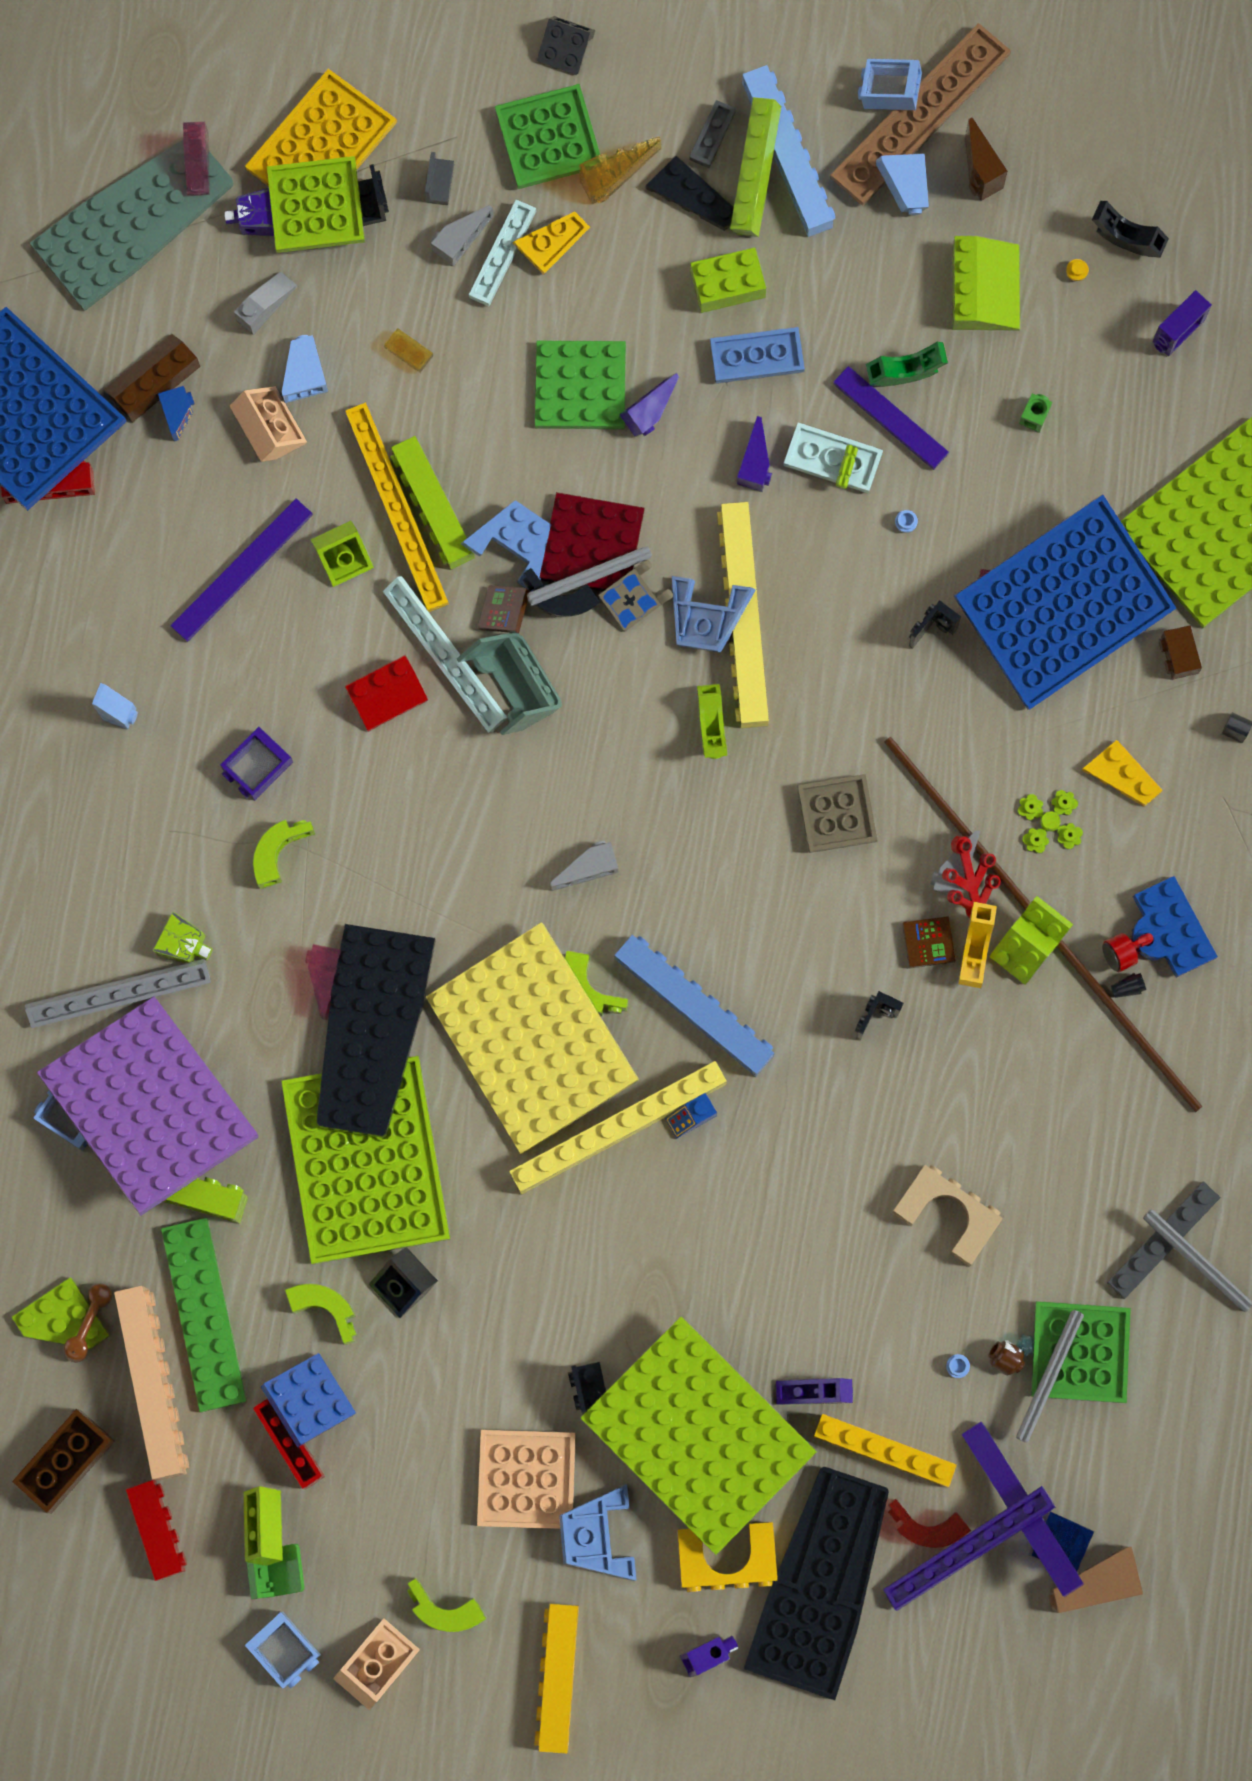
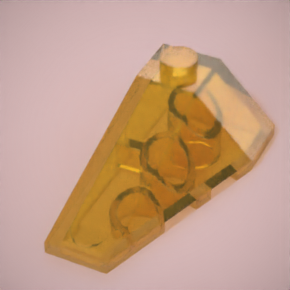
M660 137L639 142L631 150L617 149L616 154L608 157L605 153L580 164V182L591 204L606 201L661 149Z

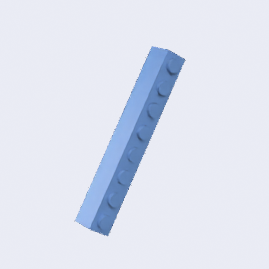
M631 935L614 955L615 960L751 1074L757 1077L774 1057L772 1045L764 1039L762 1041L758 1040L754 1036L756 1033L746 1024L744 1026L740 1025L736 1021L738 1019L737 1016L728 1009L726 1012L719 1007L720 1002L713 996L709 995L707 997L704 995L699 984L693 980L691 982L683 977L685 973L675 965L673 967L665 962L667 958L659 951L654 953L648 948L649 943L641 936L636 938L634 935Z

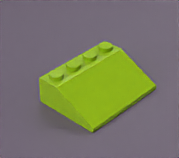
M954 236L952 245L953 330L1019 331V245L980 236Z

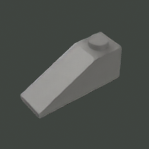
M488 205L444 226L431 239L432 251L454 266L493 218V208Z
M279 272L250 294L234 311L237 322L254 335L297 288V285L283 273Z
M975 830L969 837L972 843V849L969 852L971 860L980 834L978 830ZM953 853L940 867L939 872L934 871L930 883L934 885L933 891L946 895L950 890L962 892L961 887L954 883L946 882L942 878L943 871L946 868H952L958 872L959 876L965 879L960 854Z
M600 841L592 844L591 848H588L550 882L552 891L619 873L611 842Z

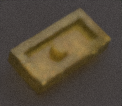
M398 328L384 344L388 351L419 373H421L433 357L431 351Z

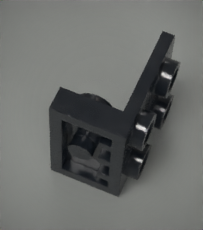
M556 16L549 18L537 61L575 75L579 74L588 41L593 39L595 30Z
M374 164L369 165L372 178L358 181L363 226L386 221L385 213L389 212L380 170L375 171Z
M940 600L936 605L931 604L924 613L925 617L922 623L918 621L911 629L909 646L913 649L934 622L937 623L936 626L942 632H949L953 635L959 627L961 616Z
M878 991L876 996L871 995L865 1008L868 1014L866 1017L861 1016L856 1026L855 1032L858 1033L856 1039L861 1041L876 1008L880 1009V1014L892 1019L893 1016L898 1017L904 1003L881 991Z
M600 1362L578 1367L573 1365L571 1366L572 1371L568 1372L571 1387H576L577 1395H573L577 1411L581 1410L582 1415L606 1392Z

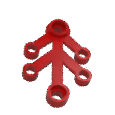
M956 836L951 842V849L954 853L960 854L965 879L959 876L958 872L952 868H946L942 873V878L944 881L954 883L969 893L970 900L964 898L961 891L950 890L947 894V900L950 903L958 904L965 908L966 914L970 919L974 902L986 904L992 890L1000 886L1001 880L997 875H987L985 886L979 895L978 888L988 867L994 866L996 858L993 854L983 853L974 874L969 853L972 849V843L968 837Z

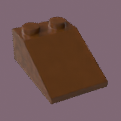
M970 118L968 119L965 134L969 188L972 194L978 196L982 201L1004 188L1008 171L974 119Z

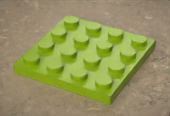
M355 156L267 166L277 253L365 243Z

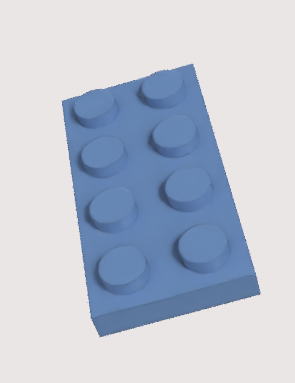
M799 327L710 338L716 383L802 373L805 371Z

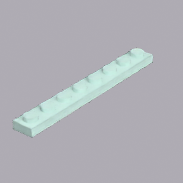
M397 577L383 591L487 732H493L507 719V716L465 661H457V658L460 656L459 652L403 577Z

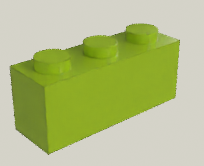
M261 1486L244 1491L245 1562L268 1566L283 1561L281 1491Z

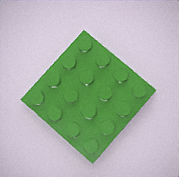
M580 84L495 106L518 189L603 167Z
M537 340L535 429H625V422L619 414L625 411L626 341Z
M1036 1301L1031 1397L1035 1395L1071 1311L1076 1310L1081 1312L1084 1317L1048 1398L1127 1403L1131 1308Z

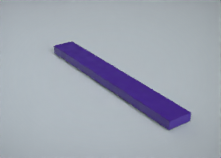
M296 498L170 625L171 628L188 642L313 516L312 512Z
M979 1422L962 1434L1007 1508L1028 1495L983 1422ZM1043 1517L1022 1529L1025 1537L1063 1597L1084 1585V1582Z
M1041 1486L887 1586L883 1591L894 1610L898 1611L1056 1508L1045 1488Z

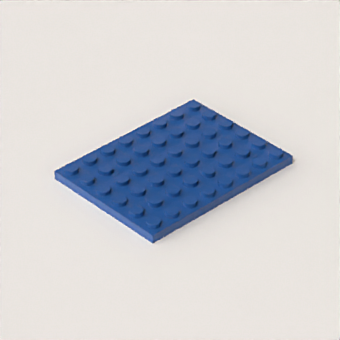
M5 307L0 311V485L28 511L127 421L121 413L10 309Z
M1100 495L953 596L1027 710L1032 709L1176 609L1174 603L1104 495Z

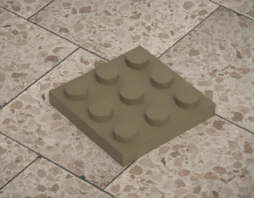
M866 774L798 785L809 853L878 841Z

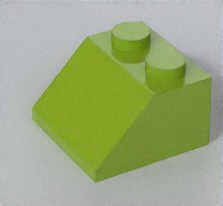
M352 521L310 539L333 587L374 568Z

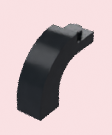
M1108 201L1099 202L1092 221L1098 226L1096 232L1112 244L1138 255L1161 258L1169 240L1158 226H1144L1131 222L1121 216Z
M532 568L523 573L525 578L522 581L528 590L531 591L533 589L535 591L545 587ZM586 584L571 595H557L537 603L535 606L553 616L572 617L589 611L598 605L600 601L588 584Z

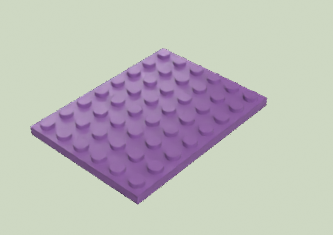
M155 996L37 1072L40 1079L140 1216L259 1138L257 1132Z

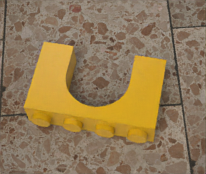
M773 1522L749 1524L750 1557L747 1564L740 1571L733 1574H721L714 1571L704 1558L703 1542L690 1529H678L682 1588L687 1587V1592L701 1591V1586H711V1590L725 1589V1584H734L735 1589L749 1588V1583L758 1582L759 1587L772 1586V1581H778Z

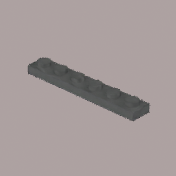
M1203 1181L1173 1212L1166 1222L1184 1237L1221 1197ZM1155 1231L1107 1283L1125 1299L1174 1247Z

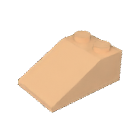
M383 1618L333 1679L370 1710L420 1649Z

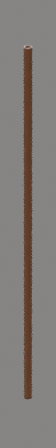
M892 737L886 739L884 743L961 835L969 838L973 833ZM977 841L975 847V851L977 852V854L981 857L983 853H989L983 847V845L979 841ZM995 862L994 866L989 868L995 875L999 876L1003 885L1026 910L1031 902L999 864ZM1061 940L1056 948L1195 1113L1203 1106L1064 941Z

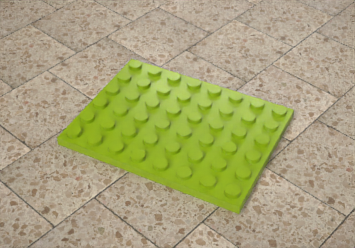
M1252 417L1121 520V523L1152 571L1202 628L1206 627L1252 590Z
M419 1056L408 1058L388 1133L384 1138L324 1129L318 1126L317 1114L322 1073L281 1081L312 1265L450 1240Z
M682 1316L581 1417L595 1434L715 1555L817 1453Z

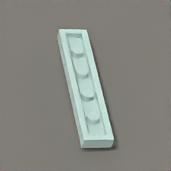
M515 200L469 293L470 299L488 307L490 306L518 250L512 242L524 237L536 213L535 207Z

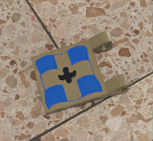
M644 560L598 595L624 632L673 597V593L669 589L664 590L655 597L640 575L652 568L649 560Z

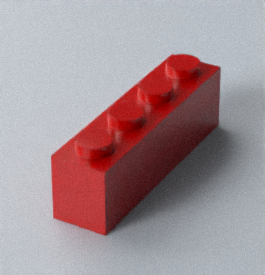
M81 462L40 500L95 495L93 468L90 462ZM1 486V495L6 504L19 503Z
M266 1399L253 1407V1410L301 1488L306 1490L323 1479L325 1475L306 1444L297 1448L269 1400Z
M151 1480L126 1489L155 1581L185 1572L184 1566L187 1565V1561L183 1551L179 1552L177 1543L180 1542L176 1529L171 1528L169 1520H172V1514L169 1507L164 1506L162 1497H165V1493L161 1483L157 1484L156 1480Z

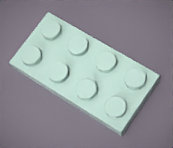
M798 423L783 466L836 483L842 459L845 456L846 446H856L858 452L856 458H854L855 462L847 487L869 494L883 450Z

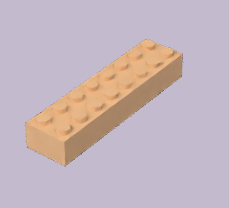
M144 1286L114 1292L152 1479L160 1481L187 1474L186 1469L189 1468V1461L187 1455L182 1453L181 1445H184V1437L176 1422L180 1421L177 1407L174 1408L172 1404V1399L175 1398L172 1384L169 1385L167 1375H170L168 1362L163 1360L162 1352H165L163 1338L158 1336L157 1329H161L159 1317L154 1314L152 1307L156 1306L154 1293Z

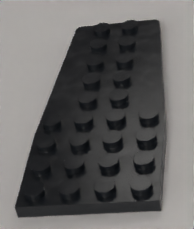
M345 924L331 991L317 1124L320 1128L379 1138L386 1137L424 1005L436 943L435 938Z
M828 1467L820 1469L778 1569V1581H773L766 1598L744 1666L745 1670L836 1700L860 1622L889 1495L887 1487Z

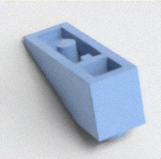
M100 683L92 705L103 721L129 729L130 724H134L138 712L132 702L105 684Z

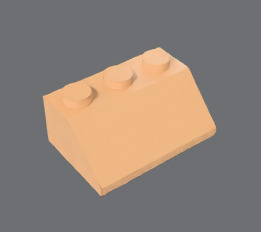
M276 386L245 390L230 405L261 462L276 460L307 443Z

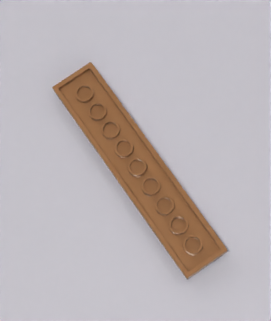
M978 23L920 82L916 110H893L830 175V178L859 204L864 206L886 183L876 165V160L881 156L914 154L1011 54V50Z

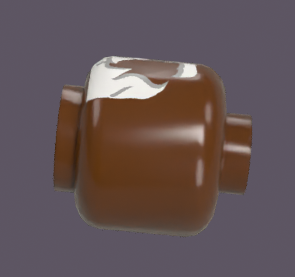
M1008 1340L996 1342L988 1355L992 1367L1006 1376L1012 1375L1014 1372L1019 1373L1025 1364V1361H1023L1024 1352Z

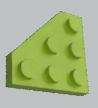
M70 1277L12 1316V1319L24 1337L65 1344L69 1338L77 1335L90 1305L73 1278ZM97 1315L85 1338L88 1349H92L110 1336Z

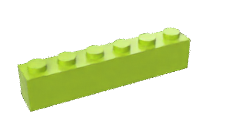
M753 97L730 227L737 235L759 237L782 107L775 99Z
M416 436L392 446L393 455L390 456L395 468L400 467L403 473L399 475L405 487H410L412 491L409 494L411 501L415 507L419 505L422 511L419 514L424 526L429 525L432 531L429 533V536L434 546L439 545L441 552L438 554L443 564L448 563L452 570L475 559L474 553L461 545L467 537Z

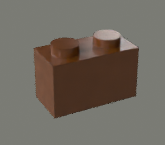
M1191 625L1164 631L1161 639H1159V646L1161 652H1165L1167 658L1165 661L1167 674L1171 673L1172 680L1199 674L1202 666Z

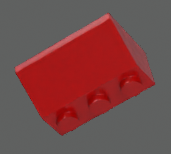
M406 655L345 686L347 694L368 732L428 701Z

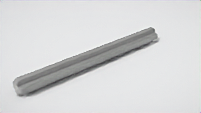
M648 546L642 547L528 593L527 599L530 605H535L650 559L652 556Z
M1151 1209L1145 1213L1143 1219L1243 1312H1247L1252 1307V1301L1154 1210Z
M1072 1310L1016 1435V1438L1020 1441L1027 1443L1031 1437L1084 1317L1079 1311Z

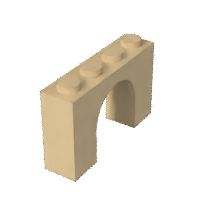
M924 1165L892 1214L912 1226L930 1201L942 1197L957 1201L965 1210L967 1226L950 1254L970 1267L1003 1218L999 1216L1000 1211L991 1205L986 1207L981 1204V1199L974 1193L969 1192L967 1194L960 1189L962 1186L951 1178L946 1180L941 1176L942 1172L935 1166L930 1165L928 1167Z

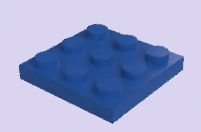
M319 1353L261 1386L262 1391L297 1448L356 1414Z

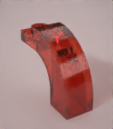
M894 1499L887 1505L890 1508L888 1514L896 1523L899 1521L902 1523L896 1529L899 1535L921 1547L938 1548L948 1546L972 1531L957 1512H954L936 1526H924L914 1521L897 1499Z

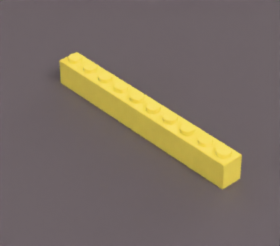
M748 502L721 504V512H717L718 525L723 527V533H719L720 547L725 549V555H721L722 569L726 568L727 576L723 577L724 590H728L730 598L732 585L756 589ZM756 590L732 632L733 642H729L730 656H734L735 664H731L732 678L736 677L737 686H733L734 700L738 699L739 708H735L736 722H740L741 728L768 726L769 722ZM725 598L726 607H728L729 598Z
M714 1061L509 1172L522 1195L664 1119L702 1094L706 1093L708 1095L726 1085L727 1081L718 1064Z

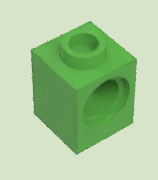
M1032 393L1019 424L1040 433L1052 405L1049 398L1042 394L1035 395ZM1039 408L1042 413L1039 415L1034 414L1031 409Z

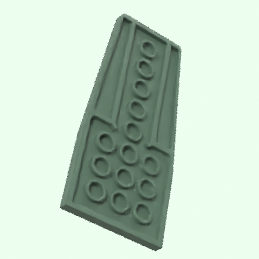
M191 134L82 203L30 242V245L82 309L86 311L141 269L231 189L234 183L231 176L196 135Z

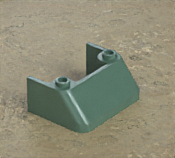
M518 633L481 638L457 658L458 662L473 660L478 671L485 674L493 673L512 705L513 710L508 713L509 724L500 731L501 735L523 731L553 714L562 706L560 697L526 640Z

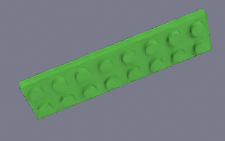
M208 1218L161 1228L199 1411L202 1413L247 1402Z

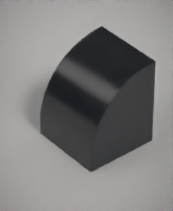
M1232 712L1222 734L1243 743L1249 734L1252 721Z

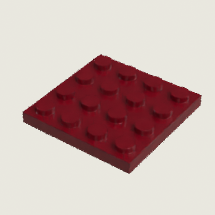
M556 492L540 580L555 583L637 550L645 508ZM634 565L587 584L590 589L604 591L633 570Z

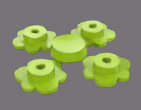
M1057 791L1056 798H1053L1051 801L1052 805L1055 806L1054 812L1049 811L1044 814L1042 809L1043 802L1038 800L1036 795L1029 794L1027 798L1020 800L1019 815L1026 816L1027 820L1041 817L1040 824L1042 828L1037 830L1031 828L1028 834H1025L1022 838L1023 843L1027 845L1028 851L1043 853L1045 846L1049 844L1046 831H1055L1057 829L1060 835L1057 841L1061 844L1063 843L1066 849H1072L1074 845H1080V837L1083 835L1081 828L1075 827L1073 823H1069L1067 826H1060L1061 819L1059 815L1064 813L1070 815L1072 810L1078 807V801L1074 799L1072 792Z

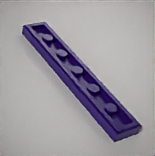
M849 366L833 382V385L931 469L934 470L948 456L949 451Z

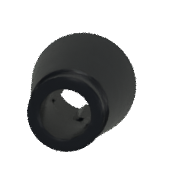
M1132 973L1115 984L1110 985L1115 998L1142 994L1141 992L1147 990L1141 973Z

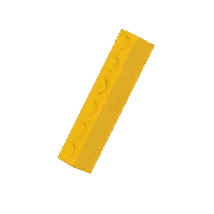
M821 1414L813 1436L824 1442L946 1488L950 1486L957 1464L825 1414Z
M550 1604L549 1608H545L544 1623H548V1632L543 1633L542 1647H546V1657H541L540 1672H544V1682H539L538 1696L543 1698L542 1706H537L536 1721H541L540 1731H535L534 1746H539V1752L568 1753L579 1606Z

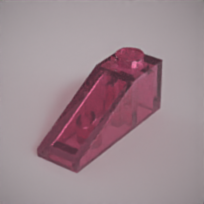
M183 122L187 195H210L209 132L206 123Z
M313 944L312 950L307 951L305 963L308 964L320 1016L323 1020H327L333 981L341 951L340 949Z

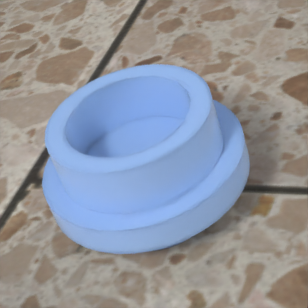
M904 510L897 514L895 525L899 531L909 533L917 527L918 519L912 511Z
M956 1354L948 1359L946 1369L950 1376L962 1378L968 1374L970 1363L965 1356Z

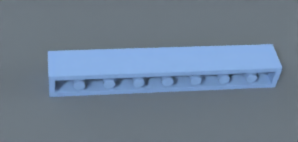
M767 65L744 73L742 75V84L751 105L753 97L775 99L782 106L773 157L807 236L810 237L833 228L835 213L831 206H827L825 201L827 200L826 192L823 187H819L817 171L815 168H811L809 164V152L806 148L803 149L800 143L802 142L801 134L798 129H794L792 124L794 122L793 115L784 106V103H786L783 92L778 91L776 87L777 79L773 71L770 72Z

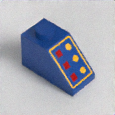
M184 386L158 394L174 441L179 440L193 414L191 405L195 404L191 391L186 392Z
M704 1093L683 1105L666 1117L665 1120L676 1139L717 1117V1111L707 1094Z

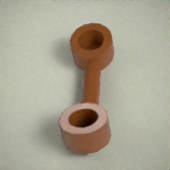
M95 1284L91 1287L88 1294L91 1305L77 1335L69 1338L64 1345L65 1356L71 1362L78 1363L86 1358L88 1347L85 1338L99 1308L106 1307L112 1300V1291L105 1284Z

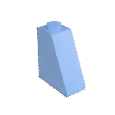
M925 154L881 156L876 160V165L900 211L909 212V215L922 214V211L929 207Z
M301 335L296 340L291 341L282 387L285 403L328 392L313 335Z

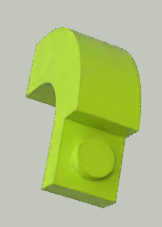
M720 684L697 686L704 757L718 759L722 756H728Z
M283 820L272 826L261 837L253 859L254 873L260 889L282 883L277 864L279 854L287 844L315 835L311 821H298L293 824V827L289 828L288 822Z
M566 951L565 960L599 1015H603L604 1008H608V1012L621 1014V1011L627 1012L628 999L601 994L595 991L589 984L587 971L590 956L588 954Z
M302 1284L285 1290L293 1313L296 1314L310 1308L326 1309L334 1316L343 1343L348 1345L355 1342L353 1336L357 1334L352 1322L348 1323L347 1321L350 1318L356 1317L350 1304L336 1291L318 1284Z
M417 1578L407 1583L410 1587L407 1590L413 1602L418 1600L420 1603L412 1609L421 1621L434 1629L445 1632H459L473 1628L487 1619L475 1598L457 1609L446 1610L436 1606L430 1600Z

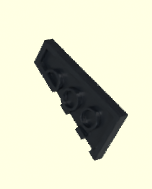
M677 156L646 184L647 190L654 191L665 200L672 201L680 205L682 209L697 214L701 219L723 231L731 225L734 207Z

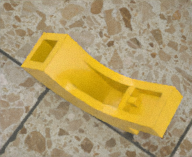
M977 902L973 904L958 983L960 985L976 988L982 987L997 906Z

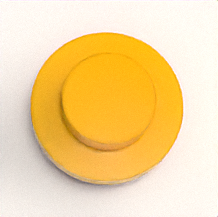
M1081 259L1070 261L1066 268L1067 276L1073 281L1084 280L1089 272L1087 263Z

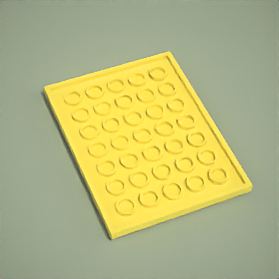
M542 922L426 996L520 1154L527 1152L639 1080Z

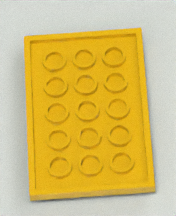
M328 68L245 165V168L268 187L267 166L355 156L356 168L358 169L396 125L397 119Z

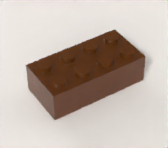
M75 1409L12 1482L46 1513L52 1514L112 1446L115 1440L83 1411Z

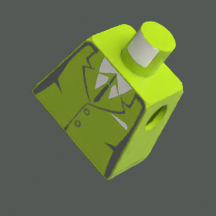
M172 912L153 951L156 955L182 963H190L194 961L196 956L207 961L212 954L213 948L202 944L206 937L202 931L178 914Z

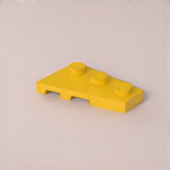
M574 211L512 243L544 275L590 226Z
M1118 740L1113 742L1082 769L1083 772L1100 779L1102 783L1119 790L1121 794L1144 807L1163 791Z

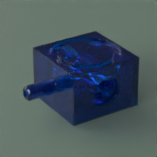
M1050 1511L1045 1514L1044 1521L1075 1570L1078 1571L1094 1531ZM1031 1547L1028 1556L1040 1561L1034 1549Z

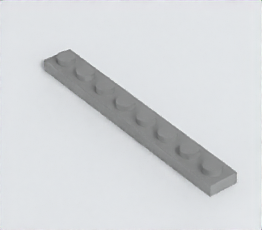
M202 959L25 1004V1011L31 1028L149 999L154 996L157 997L211 983V977L206 961Z

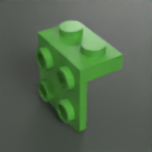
M298 1544L282 1546L283 1561L268 1566L246 1562L251 1600L304 1591L301 1554Z

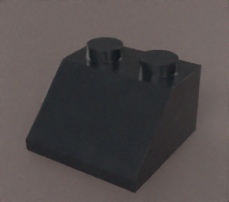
M405 1247L388 1260L369 1283V1286L401 1318L431 1290L438 1280Z

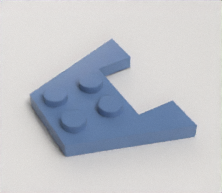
M515 500L463 541L461 545L477 556H481L492 539L527 563V566L517 580V583L527 588L522 581L525 578L523 573L530 568L541 579L540 572L551 524Z
M672 576L677 645L721 653L756 589L732 585L728 607L692 602L691 597L695 581L689 578Z
M627 1485L616 1488L559 1515L564 1564L637 1581L634 1557L612 1559L607 1511L629 1509Z

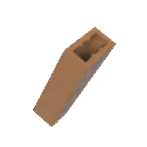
M1125 1547L1078 1573L1084 1585L1066 1597L1062 1596L1057 1586L1051 1589L1052 1594L1048 1596L1051 1608L1056 1609V1613H1062L1142 1595L1143 1591L1132 1547Z

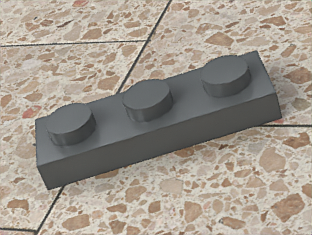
M718 100L715 101L689 156L690 161L710 168L736 113L735 107Z

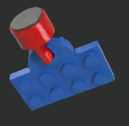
M1175 876L1133 896L1143 917L1135 923L1131 930L1132 939H1129L1126 934L1120 933L1104 941L1102 945V951L1108 965L1118 973L1136 965L1139 954L1146 957L1147 960L1165 958L1176 978L1218 957Z

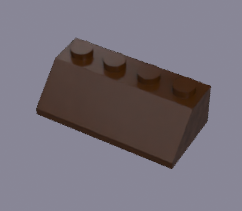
M170 334L103 390L133 423L160 401L159 393L174 389L201 366L198 358L185 343L175 335Z

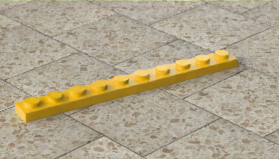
M366 402L345 410L427 611L431 612L449 605Z

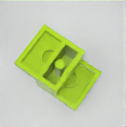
M1036 896L989 957L1026 985L1073 924Z

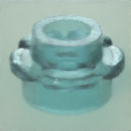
M1022 1334L1021 1339H1017V1346L1024 1352V1356L1028 1357L1029 1354H1034L1032 1335L1024 1336Z

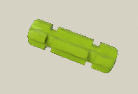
M846 446L845 456H843L839 476H837L835 484L839 488L846 489L855 462L854 458H856L858 452L856 446Z

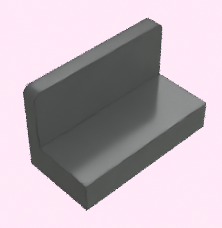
M431 152L425 187L426 203L448 205L455 164L452 160L437 159L436 152Z

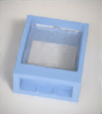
M867 59L866 68H862L861 72L863 85L859 86L858 99L862 100L863 108L916 110L922 76L919 60Z
M48 1090L47 1094L49 1096L44 1103L40 1102L36 1107L34 1119L83 1151L88 1143Z
M280 1612L245 1644L247 1649L282 1689L287 1686L290 1688L294 1687L301 1680L299 1675L305 1669L310 1672L319 1663L317 1658L321 1656L284 1612Z

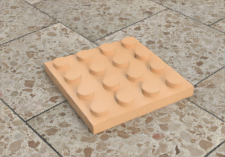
M481 1430L477 1526L560 1529L559 1515L573 1509L576 1433Z

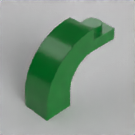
M937 341L923 350L907 356H880L867 363L866 369L870 385L895 386L930 377L938 373V368L948 364L944 343Z

